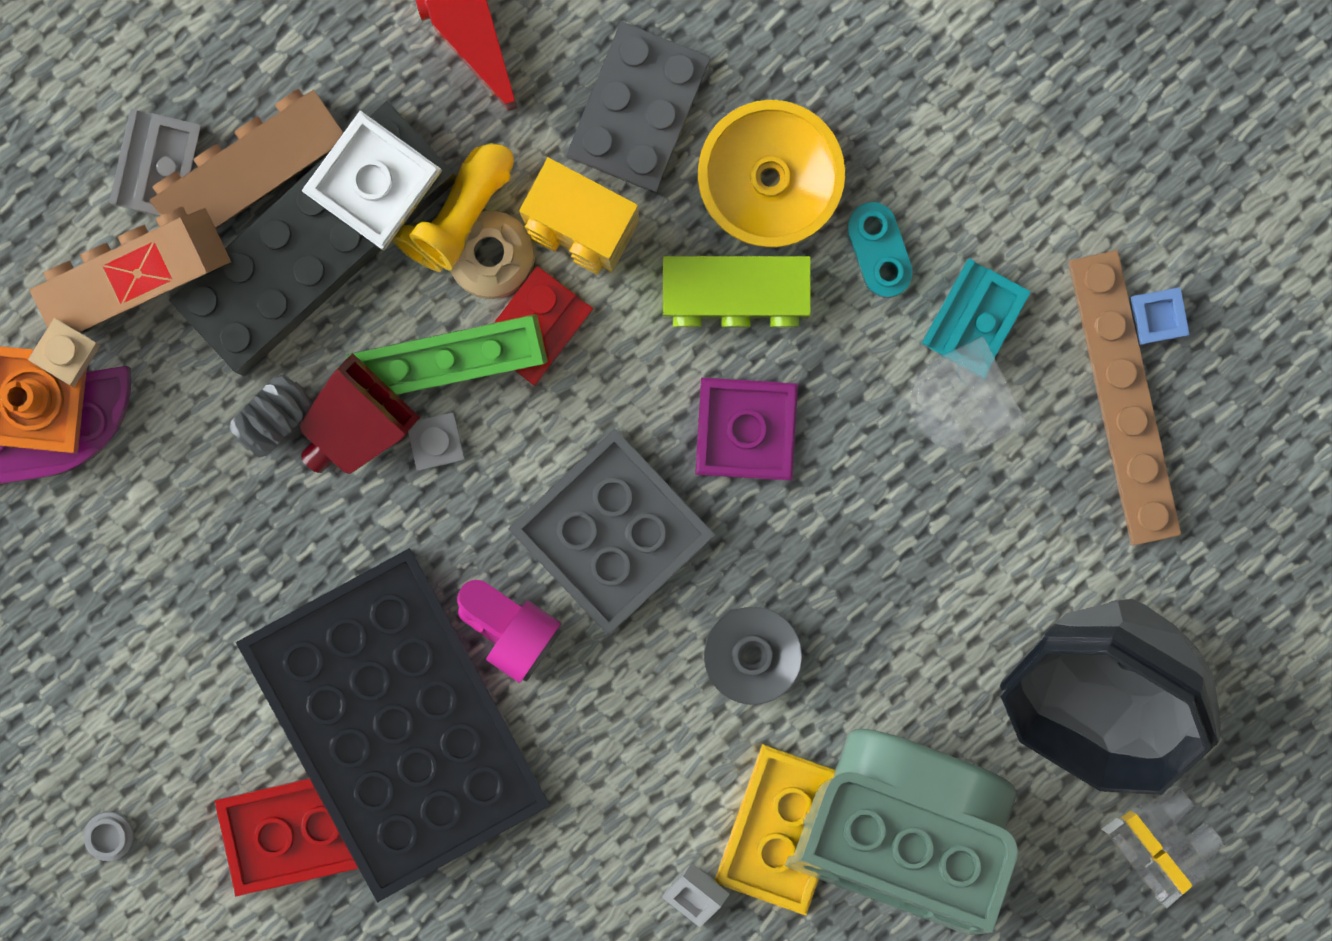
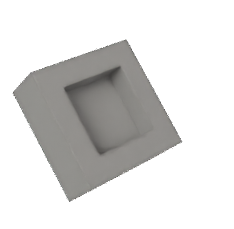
M454 412L418 420L408 431L417 471L465 460Z
M691 863L672 882L662 898L698 927H701L722 907L730 893L718 885L709 874L702 872Z

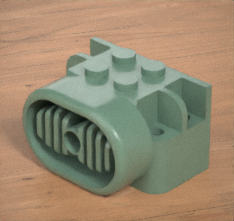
M855 729L848 734L833 778L820 785L810 811L806 814L803 821L804 828L795 854L788 857L785 866L966 935L993 933L1017 861L1018 848L1016 841L1010 832L1005 830L1017 791L1008 780L977 765L892 734L871 729Z

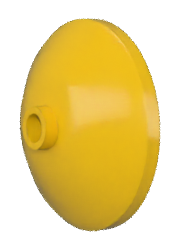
M762 100L748 103L733 110L723 117L709 133L699 157L698 185L702 201L708 213L716 224L730 236L757 247H785L812 236L833 215L844 189V158L835 135L827 124L813 112L787 101ZM771 169L778 173L779 182L777 185L768 187L762 183L761 174L765 170Z

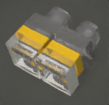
M1177 786L1164 792L1157 798L1149 795L1146 796L1132 810L1121 818L1114 819L1102 828V831L1127 863L1132 866L1131 868L1156 900L1166 908L1212 870L1207 862L1225 845L1213 828L1206 822L1188 836L1182 833L1176 824L1195 810L1196 807L1184 791Z

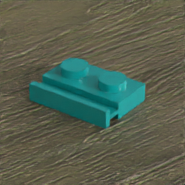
M968 258L920 345L935 351L940 356L983 378L1031 292Z

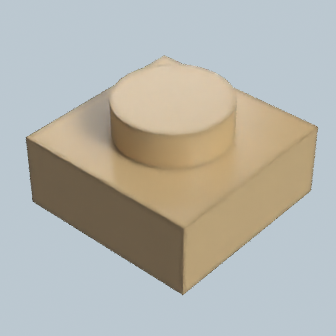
M54 318L28 358V361L70 386L75 387L100 345Z

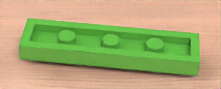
M537 314L353 353L396 395L537 366L548 362Z

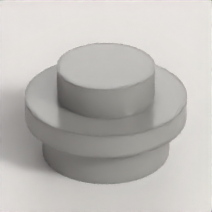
M103 812L96 815L89 821L84 831V843L87 850L92 856L102 861H114L123 857L130 850L134 841V831L131 823L126 817L116 812Z

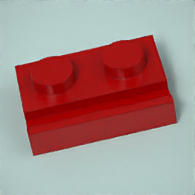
M536 266L495 320V322L537 314L548 362L514 370L534 386L541 380L594 310L538 266Z

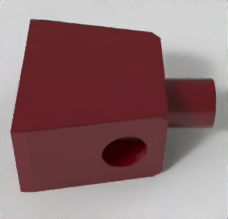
M352 353L330 376L299 425L300 431L311 441L302 451L301 458L308 468L317 473H323L334 463L344 473L351 474L400 441L420 417Z

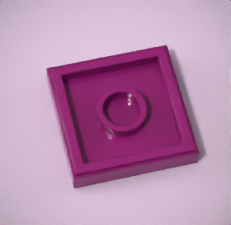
M701 377L695 475L792 481L798 383Z

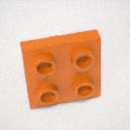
M0 346V446L78 454L87 368L76 386L72 387L28 361L33 352L32 349Z

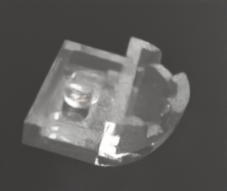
M983 336L939 358L935 357L919 371L913 384L910 408L914 421L929 440L945 449L953 451L975 450L1027 425Z

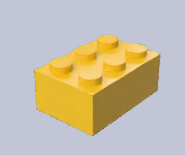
M547 157L519 210L525 223L524 228L528 230L527 234L531 236L530 239L553 252H556L559 245L568 249L572 253L571 257L574 258L573 262L596 275H599L602 268L611 273L613 272L639 223L637 204Z

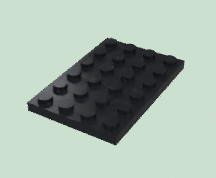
M410 548L235 642L377 903L551 806Z

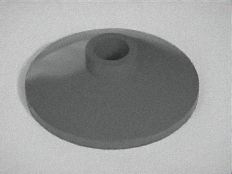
M762 607L739 608L723 616L711 629L704 647L705 668L712 684L724 696L742 704L758 705L777 699L792 686L801 667L802 651L795 630L781 615ZM754 645L760 648L762 656L758 663L748 664L744 661L743 651L746 647Z

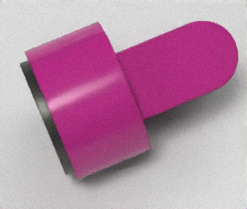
M481 580L468 581L458 593L459 618L495 644L486 660L518 683H521L522 680L527 682L562 633L563 629L560 628L562 623L530 600H527L521 607Z

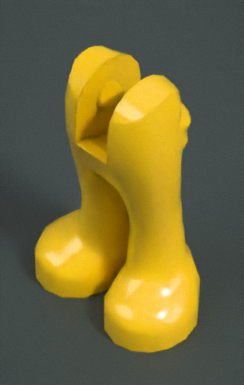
M493 143L473 149L462 163L449 196L436 218L431 223L420 222L417 226L403 225L392 239L394 244L404 254L424 267L437 272H441L443 268L451 271L460 259L465 241L489 199L510 180V172L514 164L512 151L503 145Z

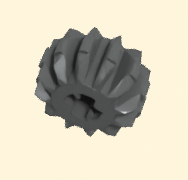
M285 374L276 376L235 416L231 422L230 431L238 438L237 441L247 451L250 449L258 458L268 456L301 423L313 405V401L305 393L306 390L296 381L293 382Z

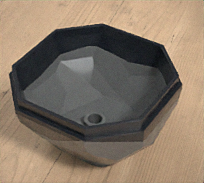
M1133 599L1114 600L1106 604L1066 613L1039 639L1000 683L1002 690L1000 697L1019 742L1098 791L1162 795L1215 747L1220 739L1221 723L1214 675L1203 655L1174 624L1145 604Z

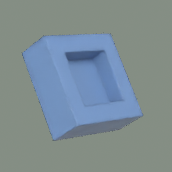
M1181 287L1129 298L1139 345L1190 335Z

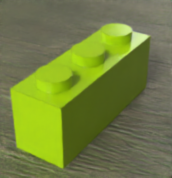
M663 256V319H673V327L699 328L702 327V319H721V327L748 328L751 327V319H770V327L798 328L799 319H808L810 317V256Z

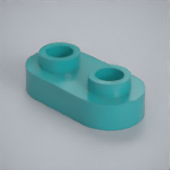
M868 202L860 205L849 217L847 233L864 283L876 296L882 298L895 297L909 286L912 279V266L895 216L888 207L880 203ZM868 218L877 219L881 224L880 233L876 235L868 234L864 230V221ZM883 264H891L896 268L897 276L893 281H885L881 278L879 269Z

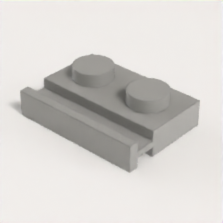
M130 108L109 205L160 216L149 201L157 195L152 187L175 171L181 177L191 172L201 125Z

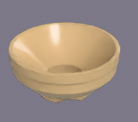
M498 211L481 212L465 241L460 259L450 271L456 282L466 292L485 299H499L519 290L532 273L535 263V246L530 239L531 236L527 234L528 230L524 228L525 226L507 213ZM486 238H494L501 242L504 247L502 260L492 267L481 265L475 257L477 244Z

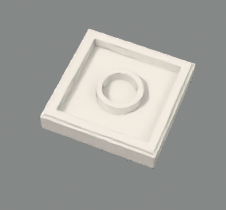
M359 111L302 189V192L384 251L442 170L365 113Z

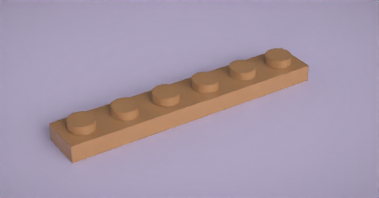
M1118 250L1070 260L1068 265L1131 545L1181 535Z

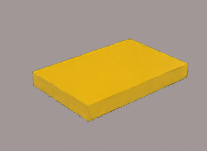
M762 744L715 877L716 883L791 911L807 915L819 879L788 868L785 864L788 857L795 854L804 828L803 821L806 814L810 811L820 785L833 778L836 770Z

